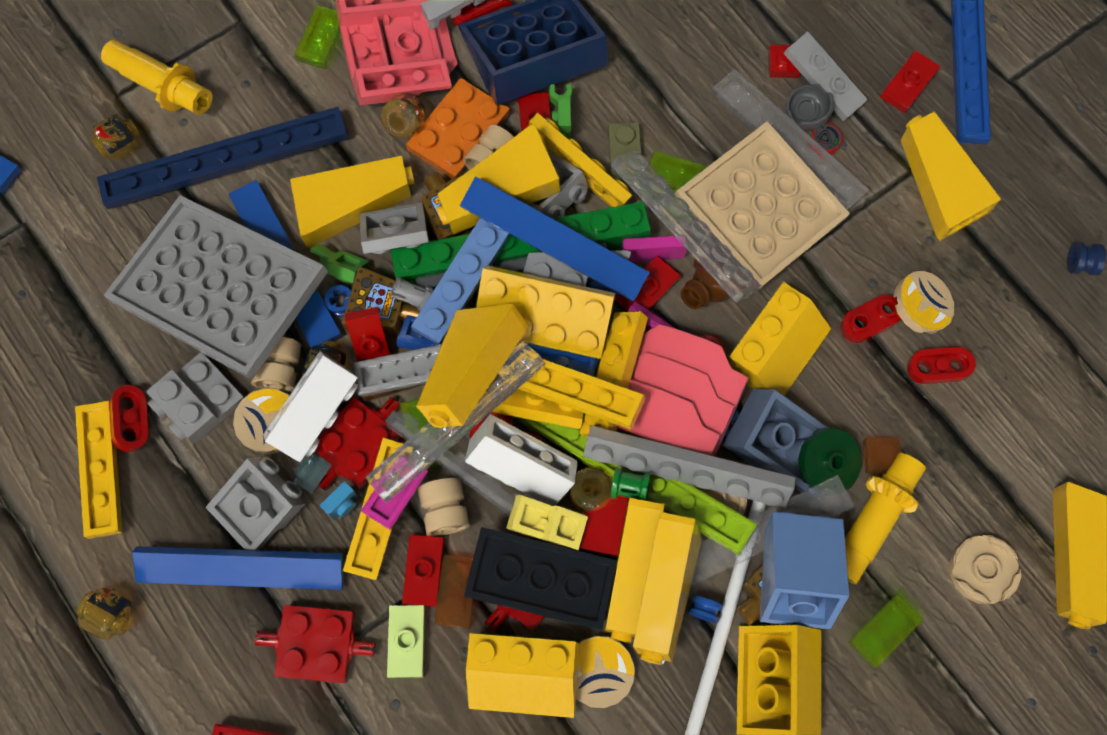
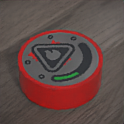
M829 123L813 130L810 137L812 149L823 156L836 153L843 141L840 129Z

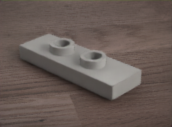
M808 31L784 52V55L811 85L820 84L824 90L832 93L833 111L842 121L846 120L868 100Z
M442 344L355 362L354 369L355 375L358 377L356 379L358 395L363 397L426 384Z

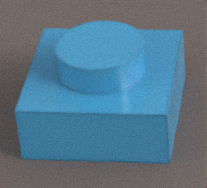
M344 481L319 506L335 521L339 516L341 518L347 516L356 506L354 501L359 496Z

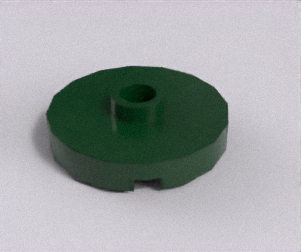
M837 428L818 429L801 446L798 457L799 473L802 479L806 480L809 485L808 487L814 492L830 496L843 494L853 486L859 477L862 465L860 449L856 440L846 431Z

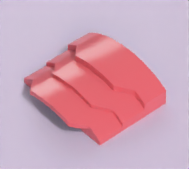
M335 0L345 57L360 106L390 102L391 98L404 97L407 93L420 95L421 92L451 89L452 84L449 75L457 67L458 63L451 43L446 17L440 20V26L431 30L425 21L420 3L429 0Z
M660 324L643 334L628 387L629 390L644 394L645 402L633 429L630 430L618 425L616 432L622 431L635 437L715 457L749 378L731 369L722 346L690 333Z

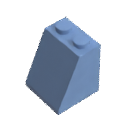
M790 511L772 512L765 528L760 622L831 629L849 598L843 519L830 518L826 515H798Z

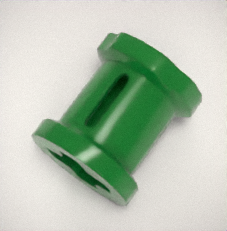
M616 467L611 488V498L617 499L618 496L647 501L651 473H645L642 476L623 472L622 468Z

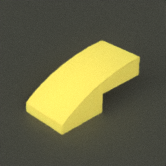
M516 495L506 529L563 547L579 550L588 516L560 506H551L523 495Z

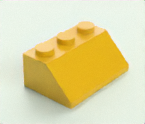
M783 281L729 356V365L731 369L749 378L747 385L751 388L775 389L785 396L828 335L831 327L811 299Z
M800 625L739 626L737 735H821V629Z
M469 633L466 662L469 709L575 718L580 644L576 641Z

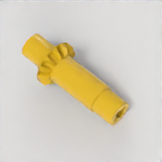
M110 40L104 45L101 52L102 62L118 71L122 76L157 94L155 100L160 103L161 108L169 112H175L184 107L196 115H202L211 106L212 92L196 83L195 73L189 66L175 63L171 68L118 40Z
M899 452L882 478L870 476L865 484L871 492V496L845 537L848 582L857 585L869 563L873 562L901 513L915 512L919 506L918 501L912 495L914 488L926 470V466L914 457Z

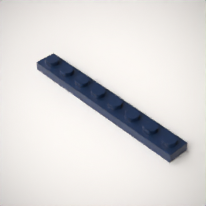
M335 107L98 176L97 181L103 205L107 209H111L349 138L339 107Z

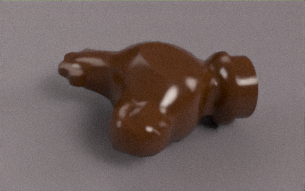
M701 252L694 259L693 266L696 270L693 279L687 281L682 288L681 298L689 308L698 309L706 306L709 301L724 302L735 293H740L743 290L748 291L751 284L740 271L732 273L717 263L712 254Z

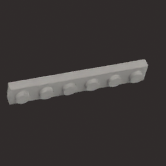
M592 425L590 426L583 456L598 462L626 467L632 471L651 473L667 480H676L695 485L699 488L712 489L734 497H743L769 506L786 508L795 488L796 477Z

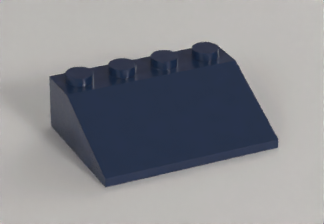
M526 0L458 24L461 35L482 81L497 105L608 65L606 34L579 0Z

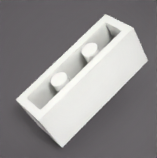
M320 351L264 432L265 442L298 462H301L305 455L310 457L319 444L320 440L317 437L324 427L329 429L336 420L339 413L336 409L343 399L348 401L355 392L358 385L355 381L358 377L354 372Z
M489 414L470 438L465 462L477 470L483 471L506 485L512 486L531 496L533 499L551 506H555L575 484L577 460L492 414Z

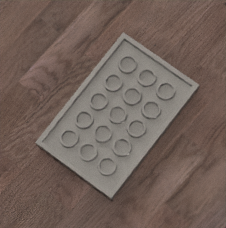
M180 195L103 296L113 304L252 380L328 271L324 265Z

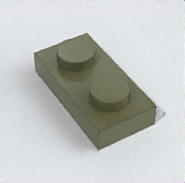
M639 123L608 124L611 177L614 180L622 181L624 184H642L643 173Z

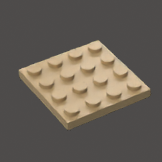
M768 121L687 182L674 194L677 201L756 291L766 285L850 215L846 208Z

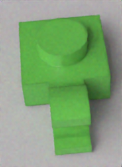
M551 84L549 87V99L558 108V110L552 111V121L559 128V132L569 139L571 138L570 101L572 99L571 84H566V93L558 95L555 92V85Z
M316 244L310 249L311 253L318 255L320 261L313 260L324 265L328 274L335 276L337 280L342 282L354 283L358 267L368 268V260L343 250L335 253L321 244Z

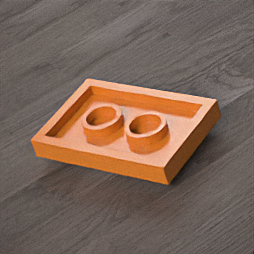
M460 78L406 143L407 150L449 178L461 177L467 169L463 158L475 144H479V138L490 125L502 126L510 116V108L503 104L497 105L491 96Z

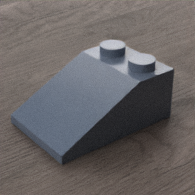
M753 389L723 447L754 467L796 477V490L813 499L819 498L820 493L812 491L808 487L809 485L806 480L802 479L799 473L798 457L806 439L809 440L813 435L812 433L816 430L828 427L775 389Z

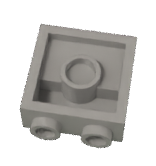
M546 149L559 177L560 192L531 203L529 206L550 218L564 216L565 210L573 202L576 204L582 202L589 187L583 171Z
M423 203L360 213V236L363 254L371 252L382 254L393 248H415L422 243L429 242Z
M202 352L177 373L170 370L146 391L152 398L147 404L160 417L166 414L173 421L168 426L181 441L187 437L194 444H197L236 410L244 398Z
M268 457L247 458L206 506L207 510L245 550L260 551L278 529L285 528L305 505V502L300 498L302 495L301 489L291 481L285 482L277 474L279 466Z

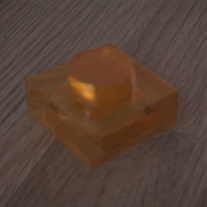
M865 438L863 440L865 473H887L900 452L899 438Z

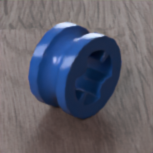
M334 285L325 293L324 302L329 312L336 317H344L351 290L348 287ZM342 295L343 299H345L343 302L344 306L338 307L335 303L336 296Z
M693 596L692 601L695 605L694 608L689 609L688 613L696 618L718 623L720 618L717 617V612L722 611L723 605L704 597Z

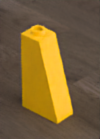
M935 111L925 117L918 115L906 124L907 129L900 141L937 239L941 241L989 214L1000 202L1001 198Z
M535 124L528 126L439 192L438 197L441 206L436 207L443 226L449 224L453 234L475 226L480 218L460 207L475 176L527 205L559 193V177Z
M402 156L291 178L290 182L300 235L306 248L314 247L316 244H320L359 224L360 213L391 208L411 198L409 185L415 184L411 166L405 167Z
M513 303L456 310L416 406L434 428L464 425L527 331L528 325Z
M1066 482L1054 488L1052 494L1057 614L1068 618L1070 625L1089 630L1093 626L1106 624L1107 496L1071 482Z
M634 498L629 499L604 632L611 633V639L631 643L632 637L635 638L660 512H664L665 504Z
M660 512L633 643L636 652L641 654L640 659L648 663L662 665L663 660L673 661L702 541L696 519Z

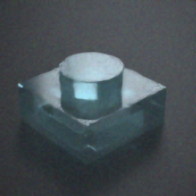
M314 455L310 459L305 458L295 471L297 477L293 483L301 489L312 493L331 467V464L321 457Z

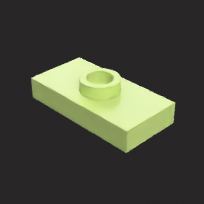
M424 605L389 606L387 678L424 677Z

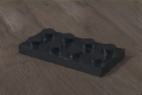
M481 527L464 597L601 631L617 560Z

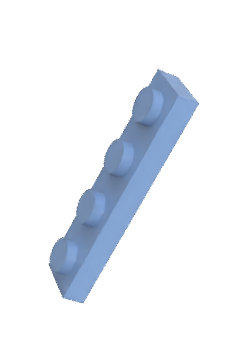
M480 218L411 325L412 330L438 345L442 344L456 310H462L466 307L480 285L483 267L485 265L492 266L509 239V234Z

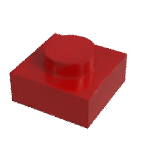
M791 45L769 46V78L800 77L801 73L784 55L786 49Z

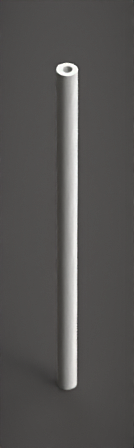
M754 500L752 502L748 519L757 523V528L740 556L737 555L723 601V609L719 615L720 619L716 625L685 735H700L766 504Z

